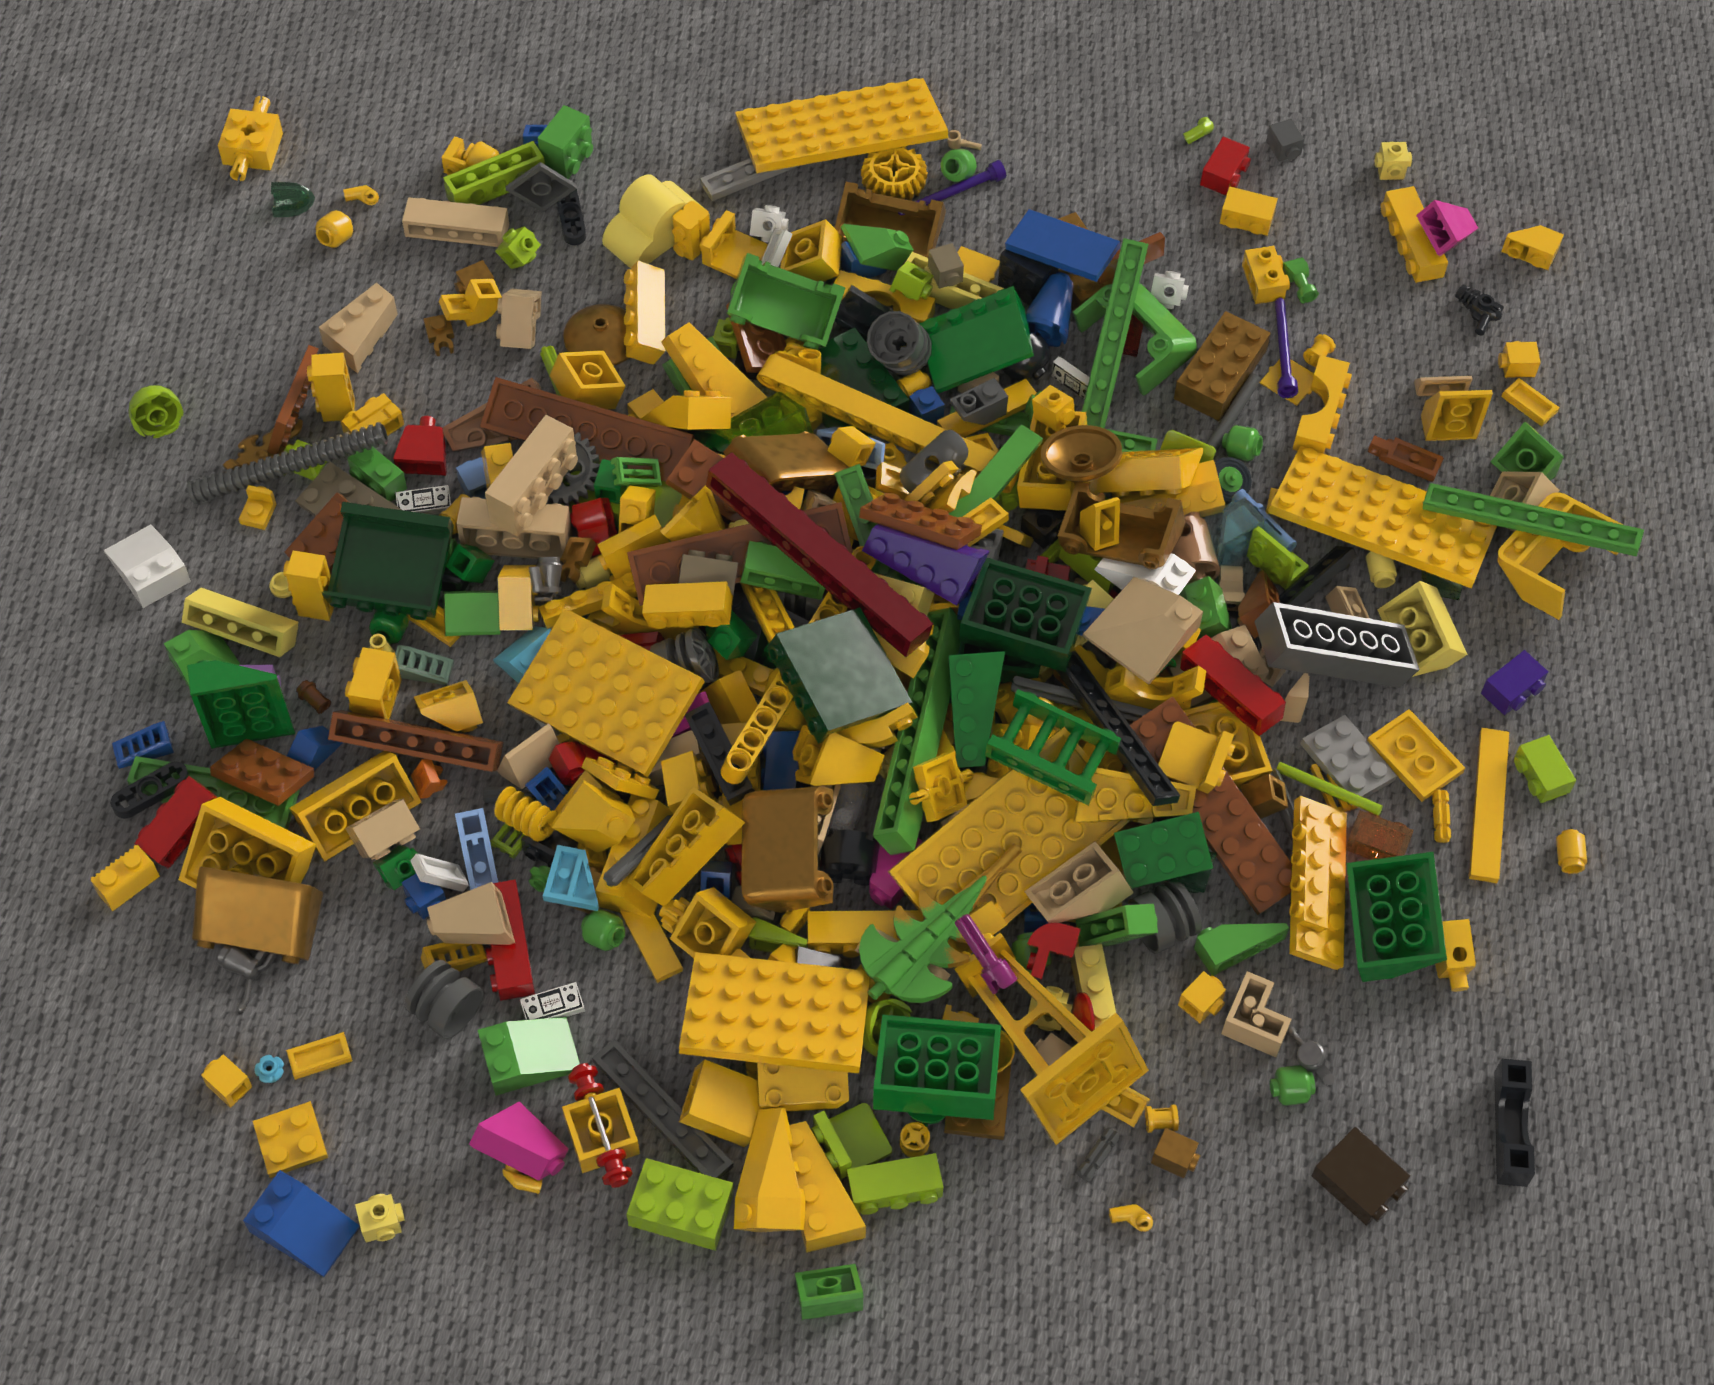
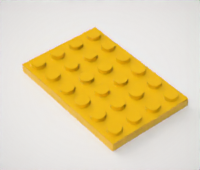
M564 608L507 703L546 725L549 723L553 729L648 778L705 681L702 677Z
M695 952L679 1044V1054L859 1074L870 977L864 970Z

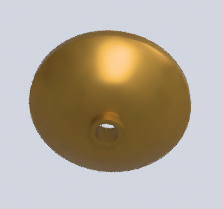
M597 304L576 312L567 322L563 333L567 352L604 351L613 366L626 361L629 358L626 357V345H624L626 334L624 316L626 310L614 305Z
M1091 425L1072 426L1057 431L1044 442L1041 448V460L1045 469L1058 478L1073 482H1085L1101 478L1111 472L1122 458V445L1118 437L1107 429Z

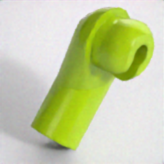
M1202 117L1197 123L1198 126L1183 133L1188 145L1213 131L1214 124L1208 117Z

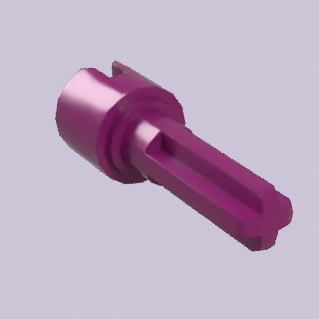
M965 914L955 921L956 927L983 967L980 975L992 994L998 993L1000 988L1005 989L1013 984L1018 978L1005 959L996 957L971 916Z

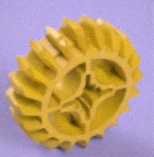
M906 146L871 152L867 158H864L861 168L862 184L866 189H871L872 193L900 199L906 198L912 201L914 195L919 196L921 190H924L928 174L926 171L927 166L921 154H916L915 149L907 150Z

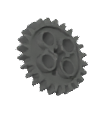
M579 432L574 435L578 461L571 471L568 470L563 477L569 486L566 487L562 482L557 490H553L548 496L546 504L558 503L570 506L569 502L571 501L579 504L578 498L580 496L588 499L587 490L595 491L594 483L600 466L598 464L600 463L599 455L596 454L595 446H590L588 438L581 441ZM574 471L581 472L578 475H571Z

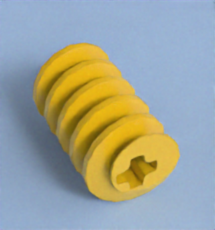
M506 787L498 796L494 808L495 816L498 820L505 822L506 825L522 832V834L534 841L545 840L555 830L550 825L558 813L554 810L551 811L548 806H542L541 802L534 801L532 797L525 796L523 792L517 791L515 787Z

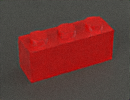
M190 776L176 786L174 795L168 802L158 808L156 817L149 825L141 829L138 839L134 843L157 863L168 869L190 844L201 805L218 798Z

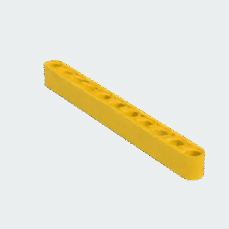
M775 354L769 355L757 375V380L763 386L883 440L893 442L895 445L915 454H918L940 433L945 431V429ZM962 437L969 451L968 457L964 462L967 467L960 474L963 475L970 470H974L976 472L975 480L997 452ZM932 455L928 458V460L940 464L936 456ZM1020 470L1004 488L1003 493L1011 492L1019 478Z
M864 546L857 547L852 552V555L858 560L863 561L872 570L876 559L862 551ZM828 591L809 623L847 612L849 608ZM780 671L730 749L721 767V776L727 783L739 784L745 779L794 699L788 686L783 683ZM745 743H750L753 747H749ZM732 764L738 765L741 769L735 768Z

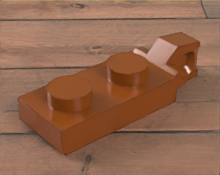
M1374 435L1368 448V452L1378 456L1381 461L1431 482L1434 481L1444 459L1438 454L1396 437L1394 440H1384Z

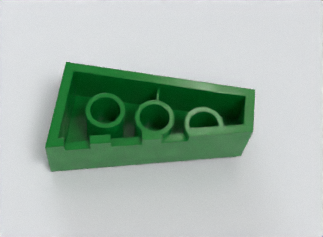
M1005 651L948 656L954 749L959 768L985 766V752L991 734Z

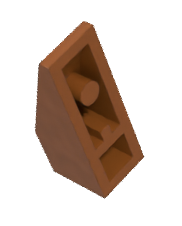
M1264 569L1257 574L1238 606L1239 618H1237L1240 626L1246 625L1253 638L1259 636L1254 621L1273 602L1280 603L1278 589Z

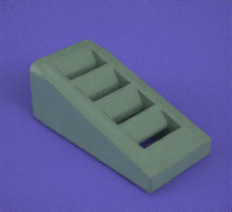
M397 646L395 655L402 679L448 686L454 664L453 659L409 646ZM405 660H408L407 666L403 665ZM416 661L420 662L418 669L414 668ZM427 663H431L429 672L425 671ZM438 665H443L440 675H437Z

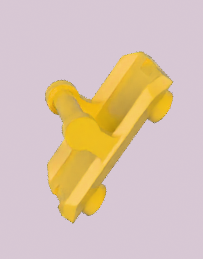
M757 1062L759 1106L763 1109L786 1108V1111L834 1109L849 1101L848 1072Z

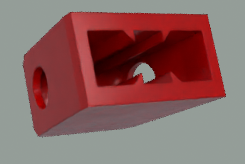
M422 416L419 425H407L404 428L393 459L394 464L406 474L447 475L446 444L443 428L435 426L436 420L431 416Z

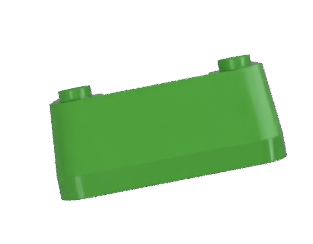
M1139 283L1132 314L1154 335L1147 344L1148 353L1154 361L1135 375L1139 391L1145 396L1195 355L1197 343L1195 337ZM1112 284L1102 287L1073 311L1078 330L1081 333L1105 315Z

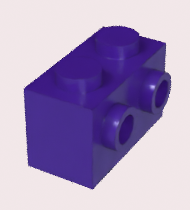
M1523 650L1486 680L1481 694L1505 716L1512 709L1515 711L1519 710L1527 701L1526 698L1531 694L1536 696L1546 686L1544 681L1548 671L1526 650Z

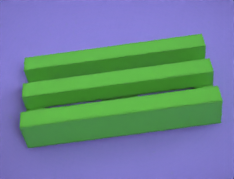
M615 457L611 459V464L615 465L612 473L617 477L614 480V485L657 487L662 485L658 459ZM623 465L653 466V470L623 469ZM624 475L654 477V479L624 478Z

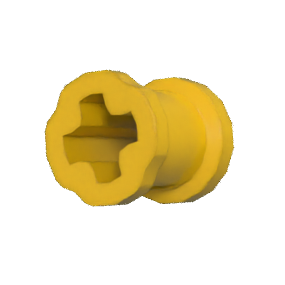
M1318 334L1314 338L1312 347L1307 348L1303 353L1306 363L1316 368L1320 355L1327 356L1328 353H1332L1335 350L1336 345L1333 339L1325 334Z
M1176 1104L1170 1105V1108L1156 1109L1146 1106L1145 1122L1147 1133H1152L1155 1129L1165 1128L1178 1131L1179 1117Z

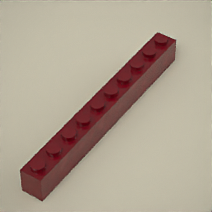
M731 452L708 470L706 487L847 608L853 610L861 607L871 628L903 656H909L929 639L933 623L924 613L919 612L904 596L894 591L883 578H879L863 561L858 560L848 552L843 544L838 543L828 535L823 527L818 526L808 518L803 510L798 509L788 501L783 493L774 489L763 476H759L744 460L739 459Z

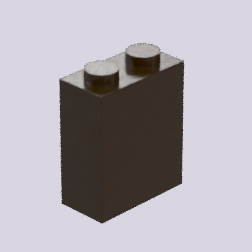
M1356 1126L1316 1165L1312 1173V1177L1366 1226L1373 1219L1379 1222L1389 1210L1386 1205L1392 1199L1398 1202L1409 1190L1406 1184L1411 1176Z

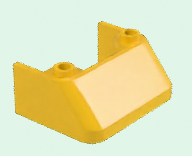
M1552 493L1539 505V507L1621 524L1564 493ZM1516 530L1499 548L1498 563L1523 601L1559 620L1562 617L1565 589L1538 574L1563 547L1572 552H1584L1591 546ZM1609 551L1615 555L1618 554V552Z

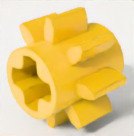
M681 897L679 900L671 899L665 907L662 906L659 912V916L662 918L661 926L673 934L690 902Z

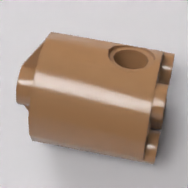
M1190 512L1184 516L1185 525L1182 534L1171 552L1196 570L1186 585L1207 576L1215 580L1220 573V565L1208 524L1205 519L1201 518L1200 513Z

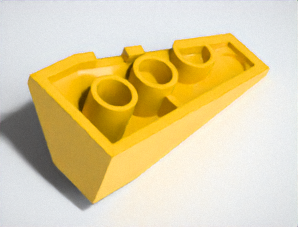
M786 1108L759 1109L735 1196L734 1229L752 1232L804 1230L805 1195L804 1190L800 1189L796 1173L799 1172L798 1163L793 1161L790 1149L793 1140Z

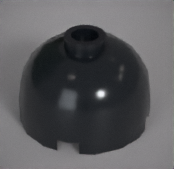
M1038 331L1030 334L1034 356L1002 368L1010 378L1022 381L1033 377L1036 381L1047 372L1045 366L1050 359V350L1045 339Z

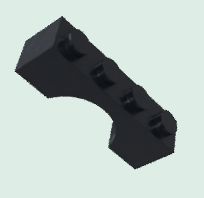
M1502 1058L1494 1071L1497 1184L1527 1187L1535 1175L1534 1146L1530 1143L1528 1133V1110L1532 1093V1061Z

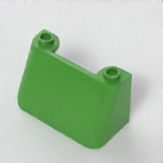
M747 253L743 258L727 310V314L731 316L730 321L740 325H745V322L791 337L804 342L803 346L809 349L818 350L819 347L825 348L845 287L834 283L832 286L825 284L823 287V281H815L775 267L767 261L761 265L760 257Z

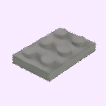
M1346 715L1341 716L1301 740L1300 745L1326 776L1328 773L1339 787L1364 798L1394 782L1397 777Z

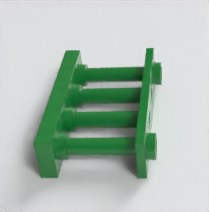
M1017 689L1013 707L1018 710L1003 737H997L992 734L987 743L985 756L1089 806L1097 786L1091 779L1106 751L1116 755L1121 738L1109 729H1101L1040 700L1031 692H1023ZM1028 714L1044 722L1030 748L1024 750L1014 745L1013 742ZM1054 726L1059 729L1065 727L1070 735L1055 762H1049L1041 758L1039 754ZM1082 739L1096 747L1082 773L1076 775L1066 770L1065 766L1079 740Z

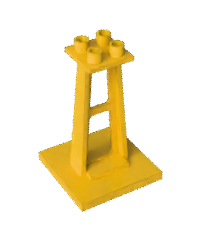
M986 933L984 938L997 958L1007 961L1018 978L1016 982L1038 1003L1036 1008L1022 1019L1014 1020L998 997L992 994L980 975L983 967L974 954L971 955L968 951L961 953L969 955V962L956 967L954 970L971 997L973 998L977 994L980 996L1036 1074V1077L1022 1087L1020 1091L1050 1139L1057 1145L1149 1070L1124 1021L1117 1013L1113 1014L1091 1032L1015 960L1016 957L1001 933L995 937L991 933ZM1046 1014L1050 1015L1077 1042L1075 1046L1050 1066L1025 1035L1026 1029Z

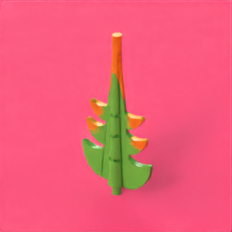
M1013 844L993 865L943 905L929 897L925 890H920L918 898L922 916L925 918L922 922L908 916L902 906H897L894 913V929L899 938L898 942L887 940L879 934L874 924L869 925L861 937L859 946L862 967L865 973L875 982V985L868 991L869 996L876 1000L885 992L910 1003H925L938 999L949 992L953 987L952 983L936 977L930 972L928 966L932 964L942 968H953L969 962V955L954 950L948 944L950 938L957 942L967 943L956 927L955 921L965 914H970L1002 871L1022 852L1021 848L1017 844Z

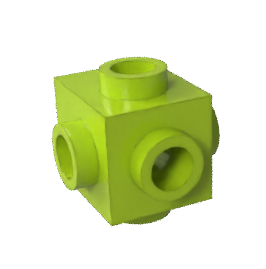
M525 226L515 230L511 228L502 236L503 242L495 252L511 269H515L530 263L537 254L535 252L541 244L535 238L534 233Z

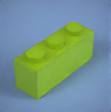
M936 1153L847 1169L850 1199L857 1211L862 1215L873 1214L878 1211V1208L889 1206L894 1210L907 1207L908 1203L920 1201L921 1204H931L936 1202L938 1198L943 1197L944 1187Z

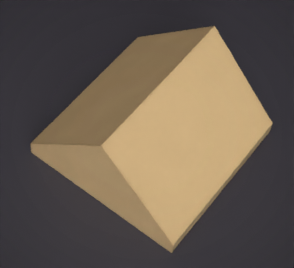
M548 723L505 754L497 772L520 789L526 787L525 784L544 768L548 767L550 769L552 765L549 757L554 747L559 744L551 725Z

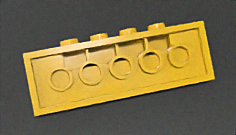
M1300 796L1294 800L1289 954L1338 970L1344 967L1347 813Z

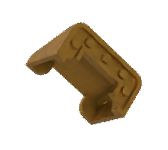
M846 181L835 229L843 237L842 243L844 241L848 242L841 229L843 224L900 230L909 237L913 252L928 258L929 250L936 247L946 209L944 202L932 199L930 204L926 206L923 200L914 202L872 193L871 189H866L865 193V190L858 189V184Z
M807 431L800 434L749 437L740 435L732 439L731 444L723 451L725 457L732 452L739 459L744 460L759 476H763L778 492L791 491L795 486L805 490L814 489L833 499L839 486L834 473L849 468V466L827 451L829 446L816 434Z
M1076 482L1058 533L1059 543L1065 552L1143 565L1148 569H1157L1164 566L1185 525L1181 500L1168 498L1164 507H1162L1161 503H1156L1154 509L1120 503L1119 544L1094 551L1080 534V511L1093 504L1105 501V495L1099 492L1098 496L1089 491V483Z
M807 787L749 792L744 796L742 803V820L745 822L742 826V895L747 904L782 913L833 903V881L827 873L818 870V816L828 815L831 812L834 803L833 789Z
M200 867L197 877L192 940L198 941V947L214 949L215 944H224L281 955L282 961L287 963L299 964L300 959L308 961L323 892L315 887L301 883Z

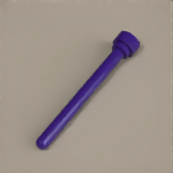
M1000 160L994 161L985 168L984 172L915 202L923 200L926 206H928L931 199L942 201L988 180L998 182L1006 178V170Z
M1277 298L1275 300L1281 366V377L1277 382L1278 395L1282 398H1292L1298 394V382L1291 372L1285 300Z

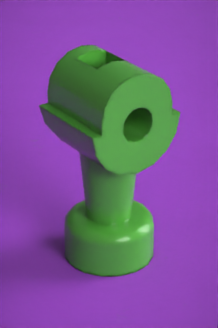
M1301 257L1283 262L1284 275H1288L1289 281L1295 282L1299 289L1297 297L1300 303L1304 304L1315 300L1319 293L1313 284H1308L1306 278L1309 276V268L1304 258Z

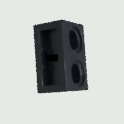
M1030 509L1022 516L1020 530L1032 537L1044 549L1058 539V533L1066 511Z

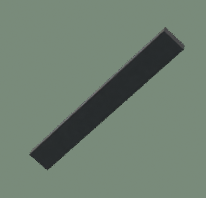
M1074 650L1066 672L1056 670L1095 726L1101 729H1109L1121 738L1116 755L1152 806L1178 803L1180 797L1178 791L1076 650Z

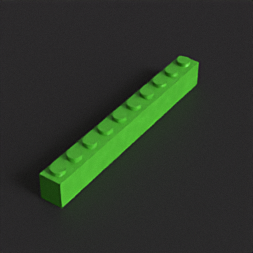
M951 607L928 612L927 617L934 625L933 634L926 641V644L930 646L929 655L914 679L911 677L907 692L912 700L911 706L918 718L912 720L913 724L910 727L897 733L898 741L895 742L873 832V837L890 855L914 851L924 811L922 809V802L913 805L910 800L914 798L909 799L911 793L919 791L913 767L937 756L951 696L948 656L958 655L961 643L959 641L961 620H958L957 614Z

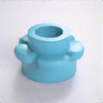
M266 1055L260 1058V1062L255 1065L254 1071L256 1076H259L260 1081L273 1083L282 1077L284 1063L277 1056ZM269 1066L272 1067V1070L270 1071L267 1070V1067Z

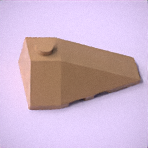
M533 378L521 383L522 385L542 390L539 383ZM487 403L442 427L452 451L466 450L517 439L480 427Z

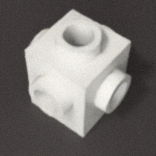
M765 205L764 209L755 208L752 211L750 235L761 237L763 242H769L774 230L788 231L789 219H785L786 212L779 211L780 207ZM768 221L772 223L773 227L768 225Z
M1166 271L1165 275L1158 273L1154 275L1151 294L1167 309H1174L1175 305L1180 306L1181 300L1186 301L1189 285H1184L1185 278L1180 277L1181 273ZM1172 287L1174 292L1168 293L1165 288Z

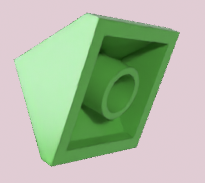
M1524 422L1490 462L1501 472H1542L1549 480H1552L1556 477L1564 456L1527 422Z
M498 590L443 591L445 636L500 635Z
M856 1264L795 1273L802 1320L863 1311L864 1296Z

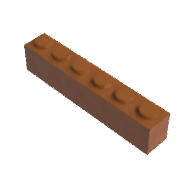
M344 710L333 712L328 740L490 772L498 770L504 744L502 741Z

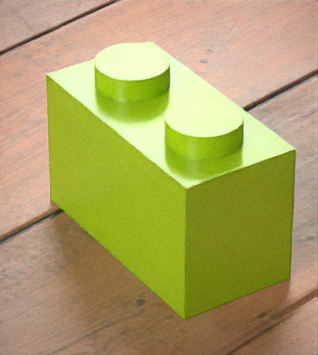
M1550 735L1519 746L1514 757L1515 767L1520 773L1524 774L1528 781L1530 793L1533 796H1537L1540 803L1571 792L1576 778Z

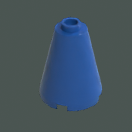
M1057 272L1050 275L1025 312L1029 333L1032 334L1038 331L1050 347H1060L1061 342L1065 345L1068 340L1073 282L1067 274Z

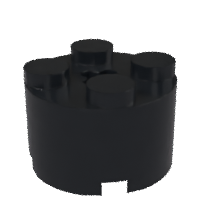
M834 830L833 836L828 837L827 832L822 844L819 870L827 873L833 883H842L843 879H853L857 885L868 886L872 873H876L880 843L874 837L873 841L866 839V833L861 831Z

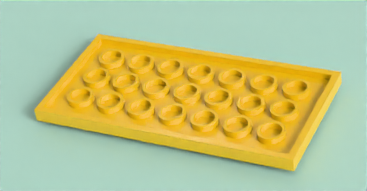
M913 78L898 83L891 82L876 87H864L854 91H841L837 94L826 96L818 95L810 99H797L787 103L769 104L765 107L747 108L743 111L735 112L738 127L756 174L949 138L948 128L924 78Z
M1302 446L1299 447L1268 511L1269 514L1471 589L1497 528L1496 525L1423 510V502L1427 491L1392 479L1389 476L1367 470L1362 466L1345 462L1337 457L1326 455L1315 449Z
M1063 727L1046 741L1039 756L1049 762H1055L1070 735L1068 730ZM1077 744L1065 766L1066 770L1076 775L1082 773V767L1089 760L1088 755L1079 744ZM1011 769L887 872L920 911L918 899L920 890H925L929 897L943 905L993 865L1013 844H1017L1022 852L1002 871L973 908L974 910L985 901H992L993 904L997 902L1006 914L1004 920L1008 924L1032 903L1024 891L1093 842H1096L1100 847L1132 819L1073 823L1077 800ZM949 939L948 944L954 950L960 953L963 951H968L970 954L973 953L967 943Z

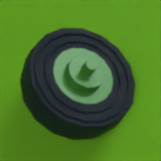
M1232 457L1220 458L1215 461L1225 505L1234 504L1232 497L1236 492L1244 489L1248 494L1251 489L1252 479L1250 471L1244 463Z

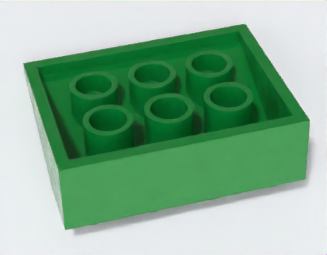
M1014 286L999 290L992 295L974 300L972 303L919 323L927 331L932 342L928 366L938 394L1034 356L1025 308Z
M203 660L196 664L187 665L190 695L211 749L240 744L246 738L251 741H259L295 734V729L276 674L218 660Z
M1434 852L1346 863L1357 966L1362 982L1392 979L1447 960Z
M882 1014L873 1087V1109L994 1120L1001 1025Z

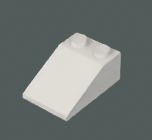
M152 525L141 529L104 550V553L143 608L191 582L182 560L172 546Z
M1172 553L1169 555L1164 566L1157 569H1148L1143 565L1103 558L1094 569L1121 590L1124 589L1133 577H1136L1178 595L1196 571L1186 561Z

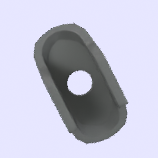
M945 430L940 433L902 468L900 480L904 488L911 493L932 473L925 467V461L932 455L938 458L940 465L943 462L953 461L959 468L953 474L956 477L967 467L964 462L968 457L969 450L964 439L953 430Z

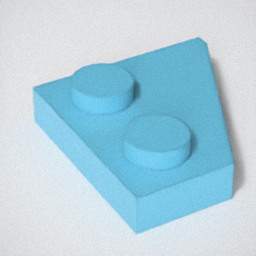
M557 845L543 893L544 901L593 911L599 910L586 850Z

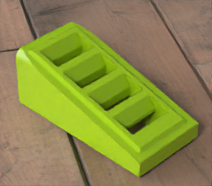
M753 917L756 924L749 934L751 949L773 952L782 944L807 948V939L762 919Z

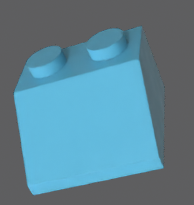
M534 626L533 630H528L494 658V662L519 684L551 629Z

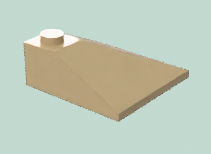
M1133 577L1083 633L1082 637L1149 685L1200 627L1203 611L1176 593Z

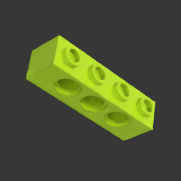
M531 141L445 176L443 180L446 197L450 202L480 205L509 193L506 191L508 184L541 162L545 165L544 156L534 141Z

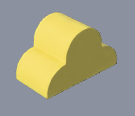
M653 175L641 176L623 194L619 205L620 213L606 227L602 239L603 245L630 268L637 261L649 264L673 247L672 216L680 209L683 210V207L689 201L695 200L672 181L661 183Z

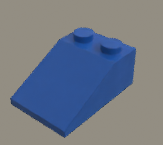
M279 1170L243 1220L250 1233L322 1277H325L360 1227L359 1224L313 1190Z

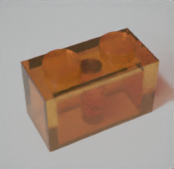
M1359 810L1346 845V851L1370 860L1404 856L1414 830L1407 828L1406 825L1400 822H1391L1373 813Z

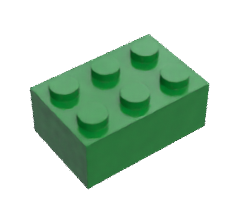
M1199 812L1114 833L1125 879L1131 889L1214 869Z

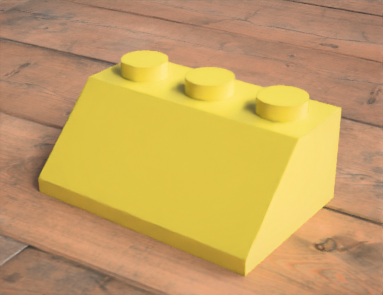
M1418 581L1377 609L1382 621L1405 625L1420 669L1413 676L1448 668L1468 655L1437 587Z

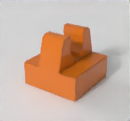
M422 759L411 774L420 799L429 798L432 793L443 790L448 783L446 779L440 780L438 777L442 773L443 768L434 765L433 761L429 759Z

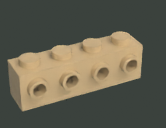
M408 197L402 223L405 237L499 247L503 242L502 236L508 231L509 217L507 208Z

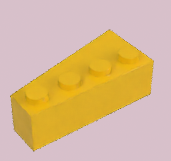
M690 322L661 341L692 391H700V395H705V390L721 391V396L731 397V421L767 398L758 387Z
M693 786L627 882L642 894L665 907L745 822Z
M807 1122L789 1125L793 1140L790 1147L793 1161L798 1163L799 1172L796 1173L799 1188L804 1190L805 1226L801 1233L806 1252L866 1238L865 1223Z

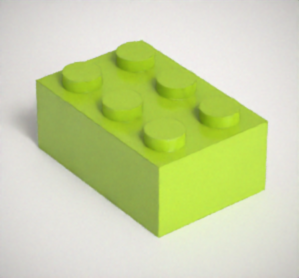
M646 1158L627 1211L628 1226L716 1251L734 1196L733 1182Z

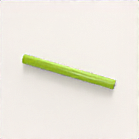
M1279 762L1276 768L1284 776L1377 816L1382 811L1383 805L1285 763Z

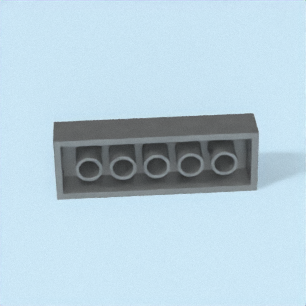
M1273 602L1254 621L1268 667L1398 688L1403 686L1420 670L1405 625L1276 602Z

